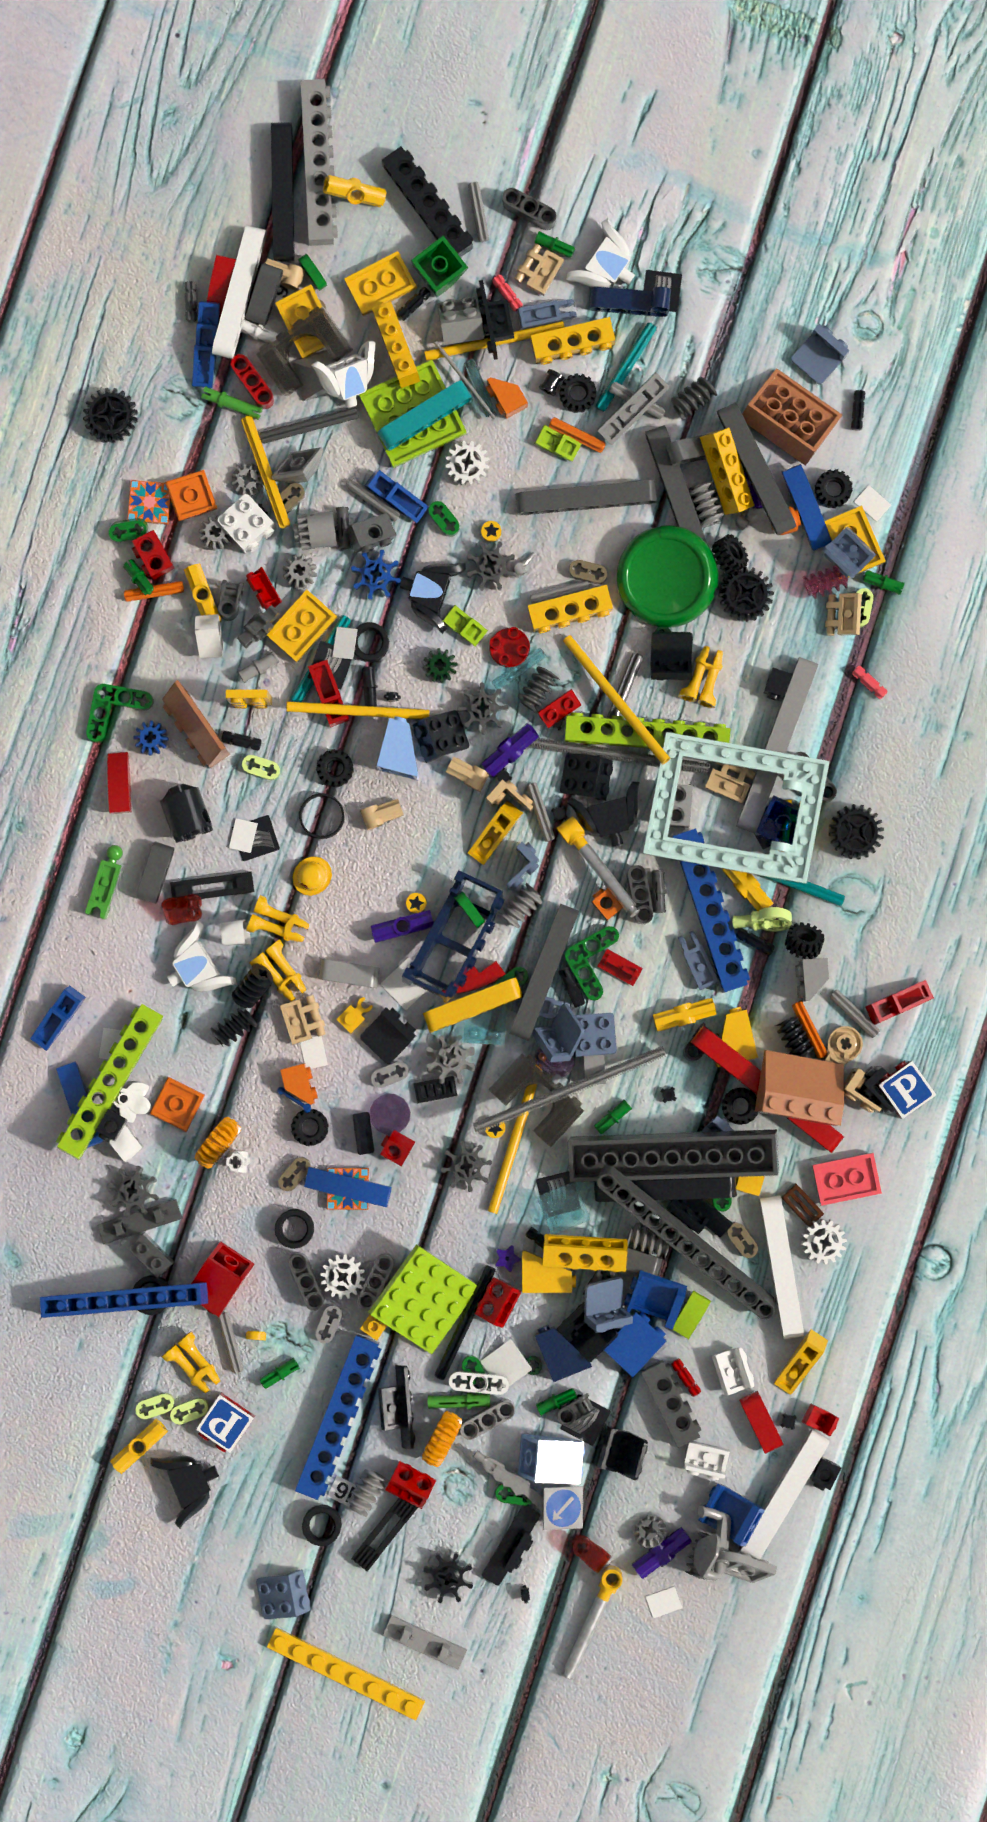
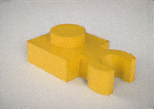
M364 997L359 999L356 1008L350 1005L336 1019L350 1033L365 1020L362 1014L370 1012L373 1008L372 1005L366 1009L362 1007V1002L365 1000Z

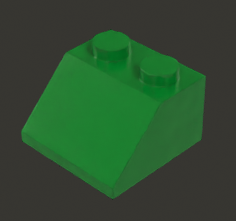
M444 235L411 260L414 269L436 297H439L452 287L468 269V266Z

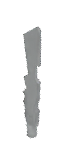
M478 1450L475 1452L473 1458L484 1466L486 1472L493 1474L496 1481L502 1482L504 1487H511L515 1495L525 1494L542 1512L543 1495L541 1496L530 1488V1482L514 1472L507 1471L504 1468L505 1465L495 1459L483 1455Z

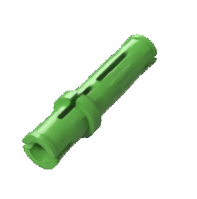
M205 386L203 391L211 394V396L202 393L201 399L214 402L221 408L224 406L256 420L260 419L261 415L253 411L262 413V407L227 395V392L223 391L221 393Z
M490 1394L428 1395V1409L490 1407Z

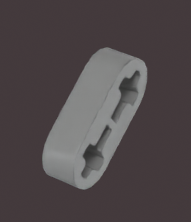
M403 1062L393 1063L374 1071L371 1075V1082L378 1088L391 1085L405 1079L408 1076L409 1069ZM397 1065L405 1068L402 1077L398 1074L391 1076L390 1072L395 1071ZM377 1073L389 1075L388 1078L383 1080L384 1084L375 1082Z
M337 1305L328 1306L321 1317L315 1333L317 1340L321 1343H329L336 1333L342 1318V1310ZM336 1309V1314L339 1316L338 1318L335 1317L332 1323H329L330 1315L327 1312ZM326 1325L330 1326L328 1333L331 1336L322 1339V1334L319 1331H323Z

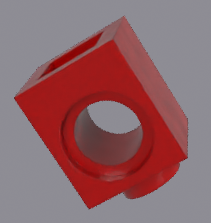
M394 1130L391 1136L386 1135L382 1141L381 1146L384 1148L380 1155L402 1167L415 1141Z

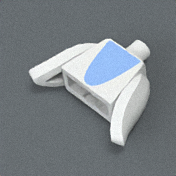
M608 218L602 222L605 240L585 267V270L567 272L566 280L575 281L589 287H613L618 279L627 285L630 284L635 274L626 269L630 262L629 248L624 239L611 225Z
M366 341L359 349L357 355L354 354L326 366L318 361L311 365L323 389L329 395L345 400L346 407L356 406V395L367 390V384L372 377L374 368L375 341Z
M197 920L193 929L181 940L175 949V961L172 964L176 971L167 976L169 982L174 987L183 981L187 988L191 987L198 992H208L225 986L237 985L235 977L219 976V971L202 943L198 941L204 925Z

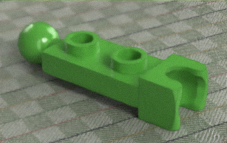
M118 845L110 846L106 853L109 858L108 861L101 860L85 910L87 915H92L93 910L99 907L101 910L100 918L107 919L122 868L121 865L116 864V861L123 855V851Z

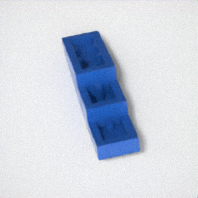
M199 301L192 386L195 387L207 386L208 388H213L216 355L212 354V348L219 325L220 303Z
M799 464L782 471L794 509L798 510L801 525L806 532L811 549L814 551L828 545L832 541L802 465Z
M75 1061L56 1068L71 1115L72 1113L77 1114L80 1109L77 1106L83 1095L86 1097L88 1095L78 1064ZM91 1112L82 1114L84 1122L93 1120L94 1115ZM77 1129L79 1137L81 1139L83 1136V1132ZM98 1131L87 1148L104 1142L102 1138L98 1137L100 1134Z
M313 1167L308 1168L304 1185L306 1188L382 1207L388 1206L392 1187Z

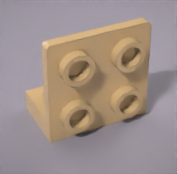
M502 779L486 797V802L489 805H499L506 797L505 792H507L529 813L533 810V801L525 794L519 795L516 792L517 787L509 780L505 782Z
M853 1068L844 1082V1096L851 1101L858 1100L861 1102L860 1107L869 1113L874 1111L880 1112L881 1108L855 1091V1088L859 1089L864 1083L865 1078L863 1076L865 1072L859 1068Z

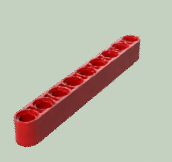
M702 1026L691 1040V1043L757 1095L761 1070L709 1029ZM787 1118L831 1153H833L844 1138L831 1125Z

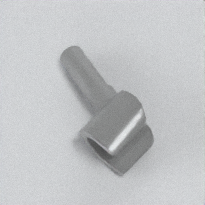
M749 508L741 513L735 523L742 531L750 522L745 518Z
M534 552L524 561L514 566L513 572L517 578L527 572L524 566L536 556Z

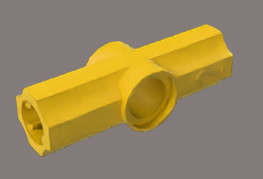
M332 175L326 176L323 192L325 194L348 199L351 204L355 205L360 203L377 207L384 205L386 190L383 188L363 184L357 178L347 180Z
M194 564L185 568L184 572L200 615H219L201 564ZM200 591H207L208 596L204 600H199L197 597Z
M721 868L734 883L733 886L744 899H747L756 911L768 908L773 904L752 874Z
M707 998L692 1004L690 1002L679 1005L671 1010L653 1014L652 1016L656 1030L663 1031L671 1027H681L695 1023L696 1020L717 1015L713 999Z
M156 1418L110 1460L112 1466L120 1474H123L168 1432L164 1424ZM134 1442H142L144 1450L137 1451L134 1448Z

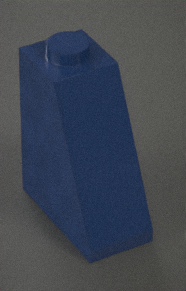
M549 1325L537 1329L538 1333L535 1334L553 1382L592 1367L591 1362H588L554 1326L550 1328Z

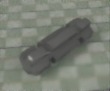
M194 281L185 282V309L187 311L185 312L186 321L195 322L197 320V313L195 312L197 310L196 283Z

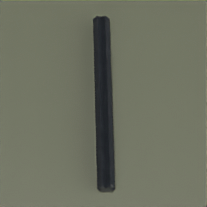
M489 1265L485 1267L435 1372L436 1378L440 1380L445 1379L475 1316L477 1305L485 1295L487 1285L491 1282L496 1272L495 1268Z

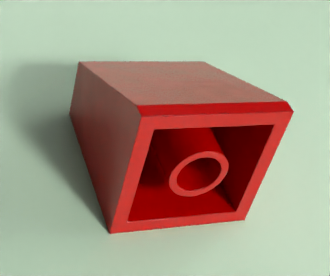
M221 1241L209 1255L191 1283H207L208 1304H202L201 1306L206 1308L209 1313L219 1317L255 1264Z

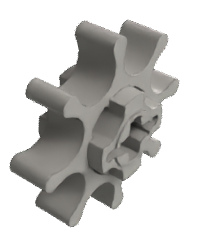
M441 1035L439 1036V1043L442 1047L439 1050H433L430 1047L426 1049L427 1056H432L436 1059L435 1062L426 1065L427 1072L435 1069L442 1072L439 1076L441 1084L444 1083L445 1077L448 1075L456 1076L457 1082L461 1084V1070L475 1071V1064L465 1060L468 1056L475 1054V1048L461 1049L459 1046L462 1043V1036L460 1035L457 1036L454 1044H447L444 1041V1036Z

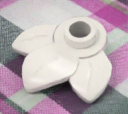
M132 1083L127 1089L122 1088L114 1101V1105L119 1108L120 1115L126 1118L127 1122L133 1123L136 1114H146L152 1110L150 1102L144 1097L149 1089L148 1085ZM121 1095H126L127 1100L125 1102L120 1101Z

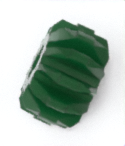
M440 648L437 649V655L430 651L429 654L432 659L424 658V661L429 664L424 665L423 669L429 670L426 673V677L433 675L432 682H436L437 677H440V683L443 684V677L450 681L451 676L449 673L453 675L457 673L452 667H457L458 663L451 662L455 658L454 655H450L447 658L449 653L447 649L443 655H441ZM439 661L446 665L441 671H439L438 667H435V664L438 665Z

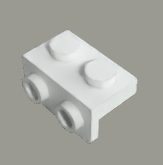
M742 1347L731 1348L712 1356L724 1396L754 1387L753 1374L749 1370L747 1356Z
M692 1441L688 1443L683 1463L684 1469L692 1475L702 1473L713 1480L725 1479V1470L730 1451Z

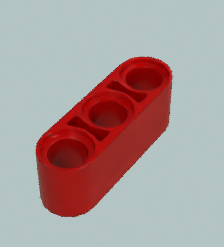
M235 355L231 360V367L236 377L258 407L263 409L271 408L274 403V397L269 387L245 355ZM238 362L246 363V366L241 370L235 368ZM250 378L258 380L254 386H249L247 382ZM263 394L270 396L267 402H260L259 397Z
M755 1391L739 1399L764 1453L766 1454L783 1446L784 1444L759 1392Z

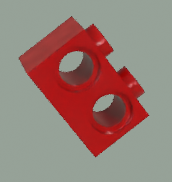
M154 530L132 541L135 546L132 548V551L137 559L141 557L144 563L141 567L147 577L151 576L155 580L175 569ZM144 543H152L150 551H142ZM155 560L162 562L159 569H152L151 567Z
M493 1277L492 1281L487 1285L485 1295L477 1305L475 1314L489 1323L503 1328L522 1291L503 1280Z
M399 1461L385 1491L422 1509L434 1487L436 1479L414 1469L409 1464Z

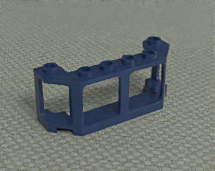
M458 870L454 877L455 883L449 890V896L413 962L411 961L409 968L406 967L402 975L403 983L407 985L413 983L442 997L445 1003H448L450 999L455 997L459 986H464L468 977L466 973L468 969H473L477 961L475 956L478 951L481 952L486 944L484 939L487 933H492L495 927L494 919L496 914L502 908L505 901L502 890ZM466 880L496 894L490 911L472 903L482 918L486 919L472 949L442 935V931L454 909L460 907L454 897L462 892ZM436 944H441L467 957L455 981H451L449 985L422 972ZM416 978H421L446 991L444 993L426 983L417 980Z

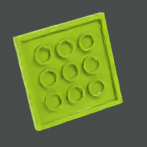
M433 360L416 367L420 379L418 383L401 388L396 376L359 394L376 432L446 389ZM457 410L392 450L388 451L381 439L380 441L393 468L466 435L467 431Z
M416 1244L368 1313L422 1349L433 1354L469 1303L477 1284Z

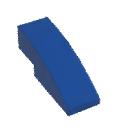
M375 470L364 485L415 523L419 522L429 506L402 485L393 481L380 470Z
M69 985L49 1009L30 1039L47 1051L72 1019L86 997Z

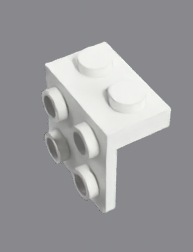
M244 494L218 517V523L236 541L245 554L248 551L250 553L259 546V541L263 538H269L274 533V522L248 494Z

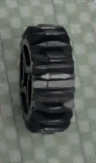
M105 388V394L98 390L99 396L97 398L93 394L90 396L93 402L86 401V405L90 408L83 409V412L88 414L83 417V420L88 422L85 427L86 429H91L90 434L92 436L97 434V440H101L104 436L105 443H108L109 438H111L113 443H116V437L123 441L124 437L122 435L125 433L127 436H130L131 434L128 429L135 430L136 428L131 424L138 422V419L134 417L138 414V410L133 409L136 404L135 402H130L132 399L130 395L125 397L123 390L119 394L116 388H113L112 393H110L108 388ZM112 401L120 402L126 407V410L115 409ZM105 402L104 409L95 414L98 407ZM110 409L115 415L111 419V422L109 418L106 416L110 412ZM126 417L124 423L116 429L117 422ZM100 420V422L108 423L109 430L99 428L95 421Z
M745 566L743 573L738 570L735 572L736 576L733 573H728L730 579L723 578L722 581L726 585H720L719 589L725 592L719 593L718 597L725 598L720 601V605L727 604L723 611L728 612L731 610L730 618L737 614V621H740L742 616H744L745 622H748L751 615L753 621L757 620L756 613L763 617L764 612L762 609L765 611L770 609L765 603L772 604L773 602L768 597L773 596L774 592L767 591L773 585L772 583L765 584L769 579L768 576L763 579L760 578L763 573L762 571H759L756 575L754 574L755 568L752 567L750 573H748V568ZM750 579L756 583L747 586L739 580ZM732 584L736 586L738 596L733 601H731L729 594ZM759 588L762 590V602L760 605L756 603L754 593ZM742 591H744V592L751 591V593H750V595H749V597H751V598H748L747 596L744 597V598H743V597L741 598V596H742V594H743ZM746 603L753 609L743 610L736 606Z
M853 804L851 811L845 806V814L839 810L837 815L840 818L832 817L831 820L836 825H829V828L834 829V832L828 833V836H835V839L830 841V843H838L834 850L838 851L842 848L841 856H845L849 852L848 858L852 859L855 853L857 860H860L861 853L867 858L869 857L867 850L874 854L876 850L873 845L876 847L881 846L876 840L884 838V836L878 835V832H883L884 828L877 827V825L882 823V820L875 822L874 818L878 814L874 813L870 816L869 814L872 810L870 807L866 812H863L864 805H860L859 810H857L856 805ZM856 815L866 820L861 824H856L852 820L850 821L848 817ZM842 822H844L848 830V834L843 840L840 835ZM869 824L872 828L870 842L865 835V829ZM863 825V828L860 829L861 832H859L861 834L860 837L856 835L849 839L852 835L851 832H853L852 828L857 829ZM851 840H857L865 847L856 849L849 847L847 844Z

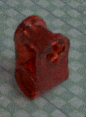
M195 894L168 898L161 904L166 923L169 925L198 921L202 917V910L200 909L202 899Z
M578 1535L572 1541L574 1553L596 1573H599L611 1558L607 1551L596 1545L585 1535ZM584 1542H585L586 1548H585V1549H583V1548H580V1549H579V1548H578V1544H579V1543H580V1544H584Z

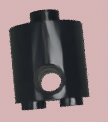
M180 784L168 789L164 798L160 800V804L176 843L185 842L196 838V835L213 831V825L198 787Z

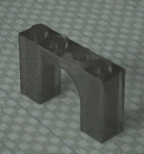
M316 307L310 311L309 317L305 320L299 319L292 325L293 328L291 330L279 333L275 337L277 340L271 344L269 342L259 348L260 352L256 354L282 394L286 397L303 386V383L289 362V351L296 340L304 336L317 337L335 361L340 360L353 350L324 307Z
M521 1054L488 1090L507 1106L520 1090L528 1085H543L551 1092L564 1086L560 1082L555 1084L551 1080L553 1076L545 1068L541 1071L535 1066L538 1062L530 1054L527 1057ZM567 1095V1097L564 1096L565 1098L562 1097L560 1100L557 1099L558 1101H553L549 1114L533 1130L550 1147L584 1112L580 1107L582 1103L575 1096L570 1098Z

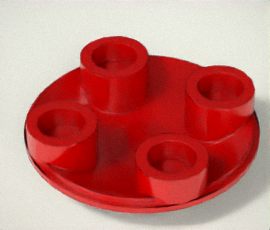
M516 627L498 631L489 642L492 659L503 667L518 666L529 655V640Z

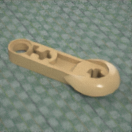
M841 1026L835 1029L830 1034L827 1056L824 1061L845 1065L861 1053L863 1047V1039L860 1033L855 1028L849 1026ZM845 1038H849V1043L851 1044V1046L849 1048L846 1047V1049H842V1044L840 1043V1041L842 1039L845 1040Z

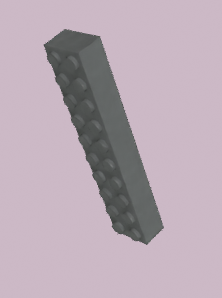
M777 1129L572 1136L567 1141L570 1182L597 1181L599 1171L604 1166L614 1167L629 1180L777 1176L779 1173ZM609 1176L603 1177L605 1180H612Z

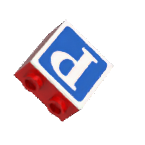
M905 1060L895 1066V1072L892 1074L887 1073L876 1084L900 1119L905 1118L936 1096L913 1061L906 1062Z
M221 1392L196 1430L199 1431L198 1434L207 1441L210 1439L215 1442V1446L222 1452L226 1453L228 1451L231 1453L255 1415Z

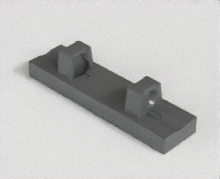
M177 1199L147 1208V1215L138 1211L130 1214V1217L123 1216L98 1224L103 1245L183 1219Z

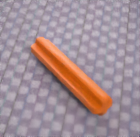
M553 417L549 423V428L573 438L594 451L602 453L606 446L604 441L556 417Z
M182 581L154 585V590L150 595H144L139 588L124 591L125 601L129 602L183 593L184 584Z
M798 1001L794 1003L792 1008L796 1016L799 1017L798 1020L802 1023L803 1030L807 1032L806 1036L810 1038V1044L814 1046L813 1050L817 1058L826 1056L827 1050L803 1002Z

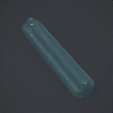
M467 360L464 362L474 389L489 407L490 411L495 414L494 406L475 360ZM481 405L485 416L491 417L490 414Z
M541 648L528 655L524 662L518 666L511 667L495 678L492 684L496 689L503 688L543 660L546 654Z

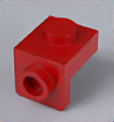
M810 1404L802 1422L831 1436L837 1427L839 1417L814 1404Z

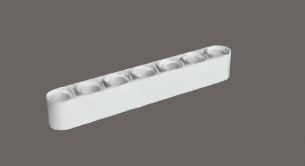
M248 225L245 227L214 339L213 355L230 359L234 357L266 240L267 230Z
M778 1195L760 1198V1209L783 1340L804 1337L781 1197Z
M813 1429L809 1431L763 1507L765 1512L746 1547L740 1546L738 1553L749 1554L752 1556L751 1558L757 1560L762 1557L828 1447L829 1439Z

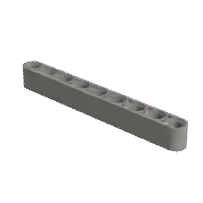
M801 657L798 658L764 750L786 753L818 668L817 663ZM756 770L736 827L756 833L776 781L777 773Z

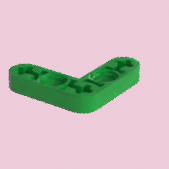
M109 684L98 685L94 690L86 730L88 739L94 743L102 742L105 739L112 705L149 710L154 703L153 697L146 691ZM106 688L107 692L114 694L115 701H111L113 697L107 695L102 699L99 691H103ZM126 691L129 693L130 698L127 702L122 703L119 701L118 696L121 692ZM133 693H137L135 697L140 699L146 696L149 703H145L142 706L141 702L134 701L135 705H131L134 700ZM97 708H104L106 711L102 719H97L94 715ZM93 720L98 723H104L103 726L99 725L98 731L101 732V736L98 735L96 739L91 734V731L96 730V724H92Z
M612 926L603 928L569 947L565 952V959L586 997L592 1001L599 1000L602 997L603 987L587 959L618 941L619 932ZM605 931H614L616 934L613 936L614 940L610 941V939L603 941L606 945L602 947L600 940L596 936L600 934L602 938L606 936ZM595 940L598 944L597 950L589 951L586 948L587 941ZM582 944L583 950L588 955L584 957L582 953L578 955L577 961L574 959L570 960L568 958L571 955L570 951L577 952L581 950L578 946ZM587 968L590 971L589 978L581 979L578 976L579 969ZM594 978L595 982H592L594 988L598 987L600 989L597 992L598 996H590L588 993L591 991L589 985L584 987L583 983L589 982Z

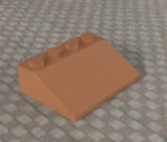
M777 368L750 401L742 414L747 425L805 466L842 417V414Z
M178 680L174 682L162 699L165 703L162 707L169 716L173 714L177 720L174 722L180 733L183 731L186 733L188 738L185 740L191 749L196 748L200 753L197 757L202 765H208L212 768L231 754L183 685Z
M764 1050L755 1112L831 1126H841L844 1109L843 1064Z

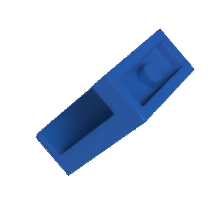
M640 1270L638 1277H633L630 1285V1289H633L632 1293H627L624 1301V1305L627 1306L626 1311L630 1313L631 1309L664 1319L666 1320L665 1327L673 1330L685 1299L687 1286Z
M636 1311L633 1313V1324L622 1327L618 1331V1337L604 1349L632 1377L638 1373L666 1342L664 1338L666 1334L658 1326L653 1328L649 1324L651 1319L643 1312L639 1314Z
M717 1484L709 1493L710 1499L707 1505L704 1504L703 1506L728 1514L731 1518L730 1538L736 1544L746 1547L765 1509L727 1486ZM709 1517L699 1518L700 1522L706 1523L717 1530L718 1520Z

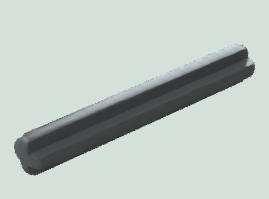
M632 653L617 693L625 703L643 660V656L638 653ZM613 703L607 719H612V716H621V713ZM604 725L606 728L612 730L611 725Z

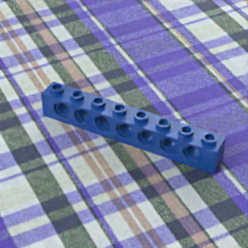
M697 829L672 836V838L704 843L702 833L697 832ZM679 861L723 993L748 985L747 981L750 980L747 969L742 968L740 961H743V956L740 949L736 950L734 944L737 941L733 929H729L727 923L730 922L728 911H723L721 905L724 902L720 890H716L714 884L717 883L715 872H710L709 866ZM701 866L704 869V875L701 877L695 876L693 868ZM702 885L709 886L711 890L709 896L700 894V887ZM710 904L717 908V913L714 916H710L706 912V907ZM715 924L723 926L724 931L722 935H715L713 933V926ZM723 943L728 944L730 947V952L727 955H723L719 951V946ZM728 963L736 965L737 970L735 974L731 975L726 972V965Z
M207 1283L40 1297L41 1318L208 1304Z
M356 1334L297 1484L296 1492L316 1500L319 1499L320 1495H325L328 1484L325 1483L327 1476L332 1477L336 1467L333 1461L335 1456L340 1457L344 1447L340 1443L343 1437H348L351 1426L348 1425L350 1418L355 1419L359 1407L355 1406L358 1398H363L366 1387L363 1384L365 1379L370 1380L374 1368L370 1366L373 1359L378 1360L382 1350L378 1347L380 1342ZM365 1354L368 1357V1362L366 1364H359L356 1359L357 1355ZM357 1373L360 1376V1382L357 1384L351 1383L349 1375ZM343 1393H350L353 1401L350 1403L343 1402L341 1398ZM342 1412L345 1415V1420L343 1422L335 1421L334 1414ZM328 1432H335L338 1439L334 1442L328 1441L326 1438ZM321 1451L329 1453L330 1459L328 1461L320 1460L319 1453ZM315 1470L322 1473V1479L319 1481L311 1477V1473Z

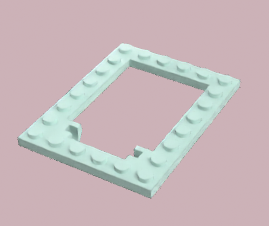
M666 732L663 750L670 757V760L663 765L660 762L643 854L807 884L829 761ZM683 757L784 775L782 789H792L802 793L793 844L772 841L769 855L668 837Z

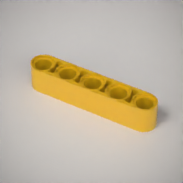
M512 978L422 1014L429 1033L516 1001L523 998V994L517 978Z

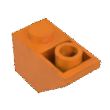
M491 377L487 379L488 386L485 388L491 398L495 397L497 401L495 406L500 415L504 414L507 419L528 408V402L518 385Z
M300 1064L281 1069L285 1090L310 1105L315 1104V1099H318L316 1088L311 1087L310 1079H313L311 1068L306 1067V1064Z

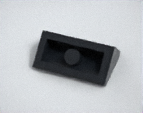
M369 1112L353 1114L358 1154L373 1153L374 1143Z

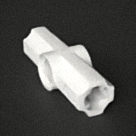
M230 1150L229 1157L226 1159L228 1171L247 1172V1165L250 1163L248 1152Z

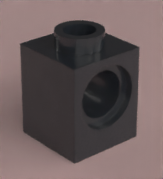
M772 668L763 693L767 694V698L771 700H783L792 674Z
M108 1109L96 1129L100 1133L98 1137L107 1142H110L111 1139L116 1141L128 1120ZM109 1121H114L117 1125L116 1130L112 1133H108L105 1129Z
M821 1457L810 1476L811 1481L814 1482L813 1486L822 1491L825 1488L831 1490L841 1467ZM823 1470L830 1472V1476L826 1480L819 1478L820 1472Z

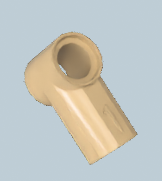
M267 259L266 264L283 270L280 283L284 287L294 291L299 290L306 272L303 268Z
M453 757L446 770L447 774L465 782V785L481 792L490 775L487 771L475 765L471 766L456 757Z
M398 799L360 810L367 830L384 825L387 821L404 816Z

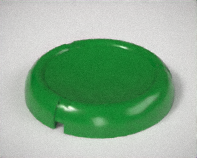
M662 525L645 530L630 541L618 562L616 577L620 597L627 609L635 617L649 625L673 628L688 624L705 612L715 596L713 594L718 586V567L716 559L713 557L714 554L700 536L686 528Z

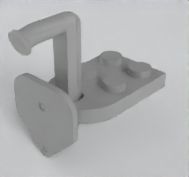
M703 1505L698 1507L700 1518L709 1517L718 1520L716 1534L700 1539L695 1547L693 1564L702 1578L715 1581L723 1574H727L750 1583H755L776 1575L777 1566L769 1564L767 1560H757L745 1553L728 1552L731 1518L728 1514L704 1507Z

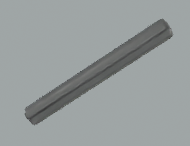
M353 407L260 432V439L265 444L358 419V412Z

